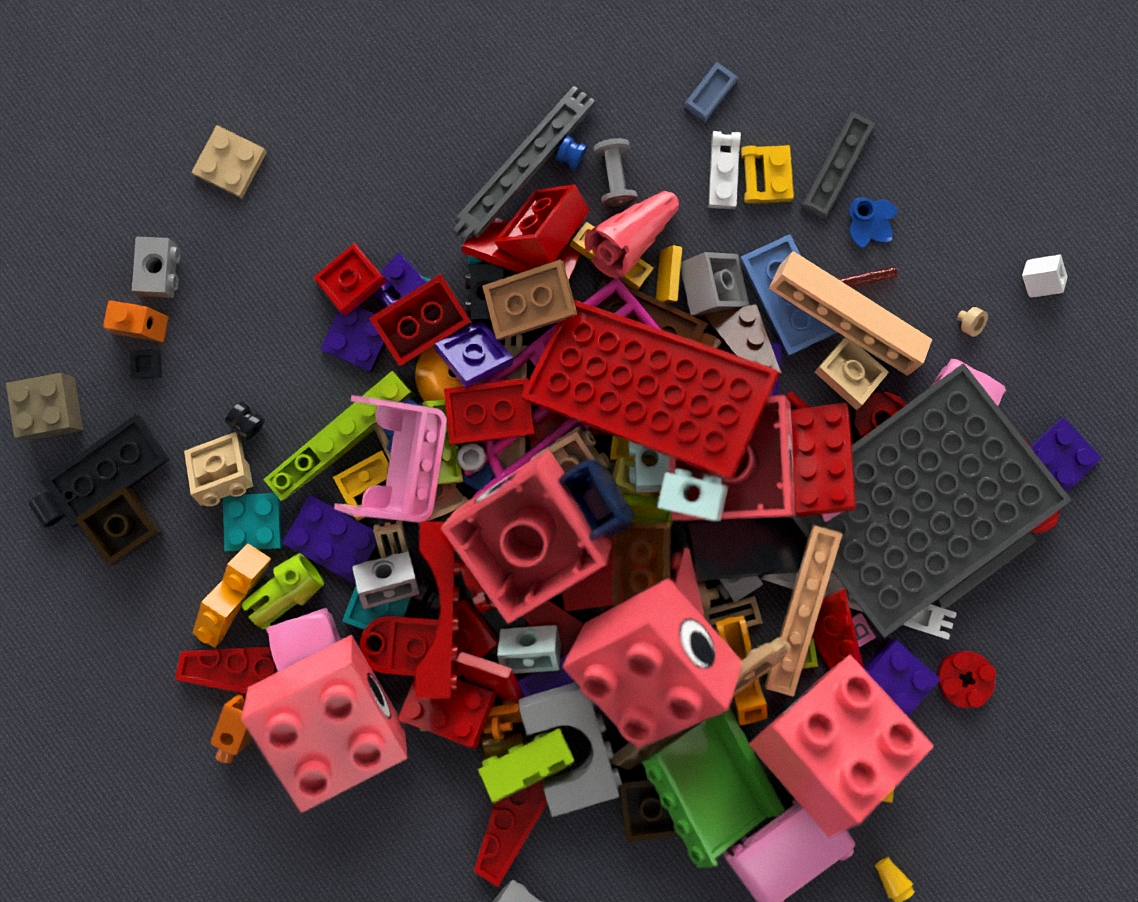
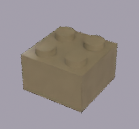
M56 373L6 383L14 438L32 441L83 431L75 377L64 373Z

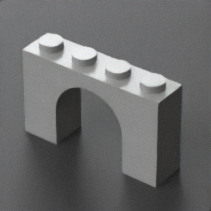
M576 682L519 699V709L527 735L556 726L568 725L580 729L591 742L588 758L580 767L567 773L543 779L544 792L552 817L619 797L617 786L622 785L618 769H611L609 759L614 758L610 742H603L601 732L606 731L602 715H595L593 705L596 703L583 694Z

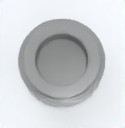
M466 444L458 452V464L467 472H478L486 464V453L477 444Z

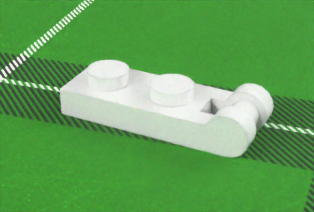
M721 131L712 132L708 208L735 209L737 206L739 132H732L731 135L721 134ZM720 146H730V153L720 152Z

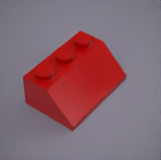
M576 185L534 190L494 243L497 247L530 266L552 263L557 260L562 249L570 242V238L577 228L583 224V220L590 210Z
M442 274L437 275L369 318L399 366L471 322Z

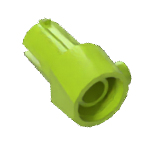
M301 553L273 568L275 577L242 601L244 611L250 608L255 611L249 618L261 629L271 627V623L296 604L304 605L324 585L322 576L316 567Z

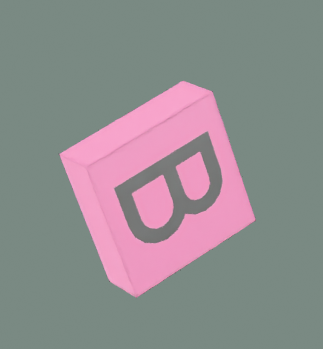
M862 613L852 616L859 647L876 638Z

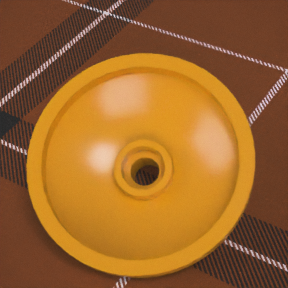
M435 345L422 352L415 370L416 387L424 402L445 400V388L464 386L457 377L450 376L451 369L435 351ZM485 378V379H483V380H481V381H479V382H477V383H475V384H473V385L481 384V383L484 382L487 378Z

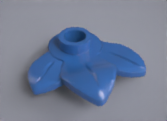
M861 197L854 200L849 207V216L852 220L849 232L854 243L860 248H864L870 239L879 243L890 242L893 234L888 220L898 213V209L891 202L883 199L873 202L868 198ZM858 209H865L866 216H861L858 213Z

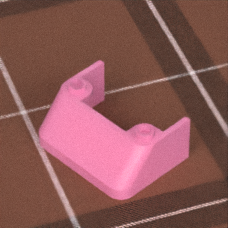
M352 395L351 401L377 405L376 421L378 425L383 429L394 431L386 486L374 485L365 491L362 506L335 503L334 509L354 516L413 522L426 521L430 518L434 509L447 425L445 414L436 408Z

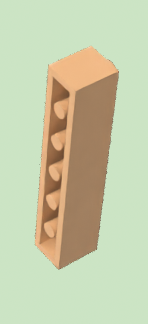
M794 251L779 265L770 284V290L907 376L924 363L932 341L931 338Z

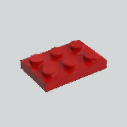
M523 378L476 384L467 388L465 386L445 388L444 395L450 445L535 435L532 404L521 398L529 379Z
M414 678L398 720L476 749L497 694L457 679L456 692H451L450 699L415 698Z

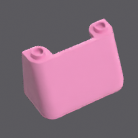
M795 799L792 801L794 804L792 807L751 837L747 838L745 835L741 838L743 844H733L723 854L757 902H785L786 898L838 860L844 861L854 853L855 841L849 832L844 830L829 838Z

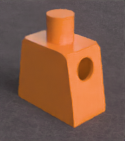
M110 300L107 305L103 328L113 335L164 343L169 317L149 307ZM152 319V325L148 329L147 322Z
M239 693L224 705L211 739V744L219 748L215 758L222 763H231L234 755H238L252 739V735L242 721L247 694Z

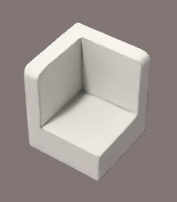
M1061 255L1028 260L1022 275L1029 297L1063 293L1067 281V273Z

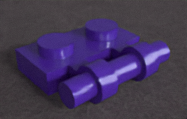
M398 253L380 271L387 282L372 295L377 301H382L388 307L396 302L390 295L394 289L401 294L400 298H402L427 281L402 254Z

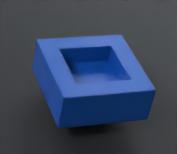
M487 463L480 471L467 476L465 472L462 474L463 482L478 491L484 489V486L495 476L491 466Z

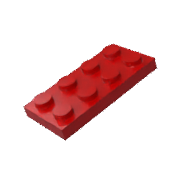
M848 402L792 410L795 499L798 517L857 511L850 407Z

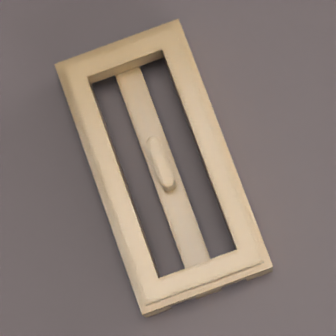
M402 520L396 521V524L391 525V522L385 523V526L382 527L379 524L374 525L373 531L381 558L388 557L382 534H387L392 554L399 553L393 533L397 532L402 553L409 552L414 571Z
M755 596L703 610V618L710 626L728 617L747 616L750 614H754L755 619L746 621L747 627L763 623ZM751 603L752 608L709 619L710 614Z

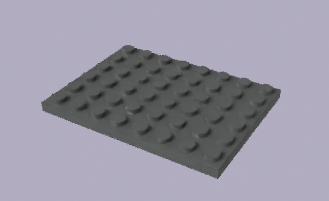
M962 363L852 445L857 511L842 512L827 522H824L821 515L798 517L797 515V517L791 518L808 539L813 524L842 533L832 571L879 633L885 638L1067 505L1072 499L967 366Z

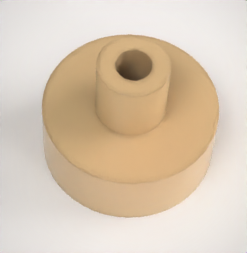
M977 307L971 308L968 312L962 310L957 317L962 322V332L972 337L979 335L987 323L988 313Z
M704 581L699 582L697 585L703 610L711 609L710 600L719 598L717 587L707 589Z

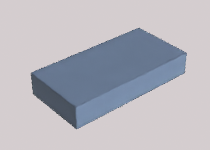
M716 62L684 103V107L706 122L737 82L738 77Z

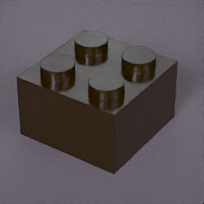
M127 486L121 487L75 519L108 566L117 565L164 532L132 487Z
M646 774L620 777L622 785H619L627 843L680 836L675 830L674 822L668 810L663 807L657 789Z

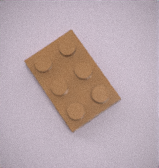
M557 260L483 285L497 340L510 338L578 316L562 260Z

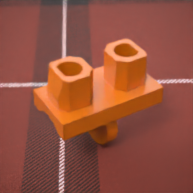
M502 699V706H495L494 700L483 729L484 733H492L496 741L503 740L505 731L513 730L512 723L523 722L519 704Z

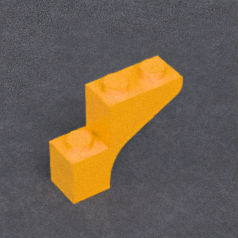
M247 544L227 564L223 580L201 602L192 633L201 642L208 643L214 648L221 643L242 606V601L248 597L257 583L265 576L271 558L250 544Z
M744 616L728 617L722 621L715 622L717 634L742 661L746 654L752 650ZM759 679L753 681L731 698L740 726L768 719L767 705Z

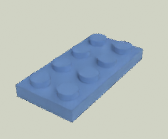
M790 234L741 256L739 259L787 357L838 333L769 289L779 265L789 254L794 251L800 255Z

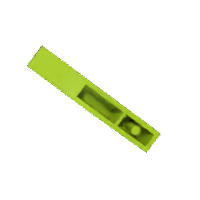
M391 371L362 397L403 403L404 399L411 400L415 394L398 374ZM360 402L353 403L263 480L281 501L285 500L375 430L377 405Z

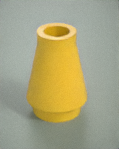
M889 857L883 858L874 865L889 899H893L894 902H903L915 893L912 888L913 883Z

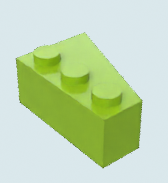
M559 728L552 732L546 731L534 737L535 741L525 746L521 743L508 750L509 754L499 759L496 755L481 762L483 767L478 769V772L492 804L572 765L574 760Z

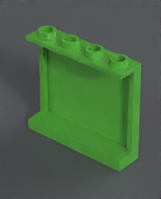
M730 707L723 713L695 724L642 761L648 779L657 789L663 807L668 810L674 822L676 832L682 837L689 850L688 853L691 860L698 868L715 867L717 865L716 857L764 819L779 816L785 811L756 755L748 745L749 742Z

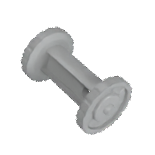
M616 138L595 144L593 147L594 154L605 157L610 193L601 197L602 205L615 207L636 201L638 199L637 192L626 190L621 154L630 148L629 141Z

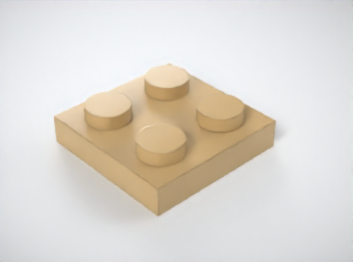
M216 125L192 173L196 177L242 199L267 151L265 148Z

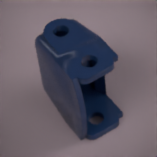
M588 460L582 462L558 479L560 484L569 487L593 532L588 535L590 540L612 537L632 525L631 521L634 519V514L610 471L597 461Z

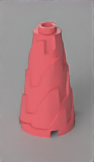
M662 191L641 203L632 205L622 213L612 216L591 229L585 236L584 245L587 253L592 250L595 255L590 259L592 263L609 277L616 279L620 275L621 278L626 275L639 261L642 254L654 243L655 237L664 229L666 223L679 210L677 196L672 192Z

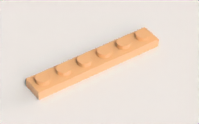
M812 525L779 638L790 644L791 650L780 663L769 670L765 687L768 690L794 697L841 541L842 533L839 531Z

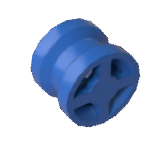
M567 136L558 150L556 161L560 163L566 162L571 169L576 170L584 158L587 145L583 143L577 144L572 137Z

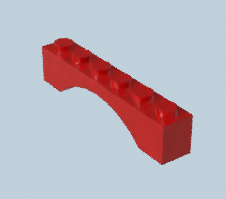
M420 521L419 553L428 563L435 577L439 592L440 614L433 642L425 656L415 667V698L450 699L451 692H456L457 678L456 674H451V662H456L457 645H452V633L458 632V616L453 615V604H458L459 587L454 586V575H459L460 558H454L455 548L441 529L445 522Z

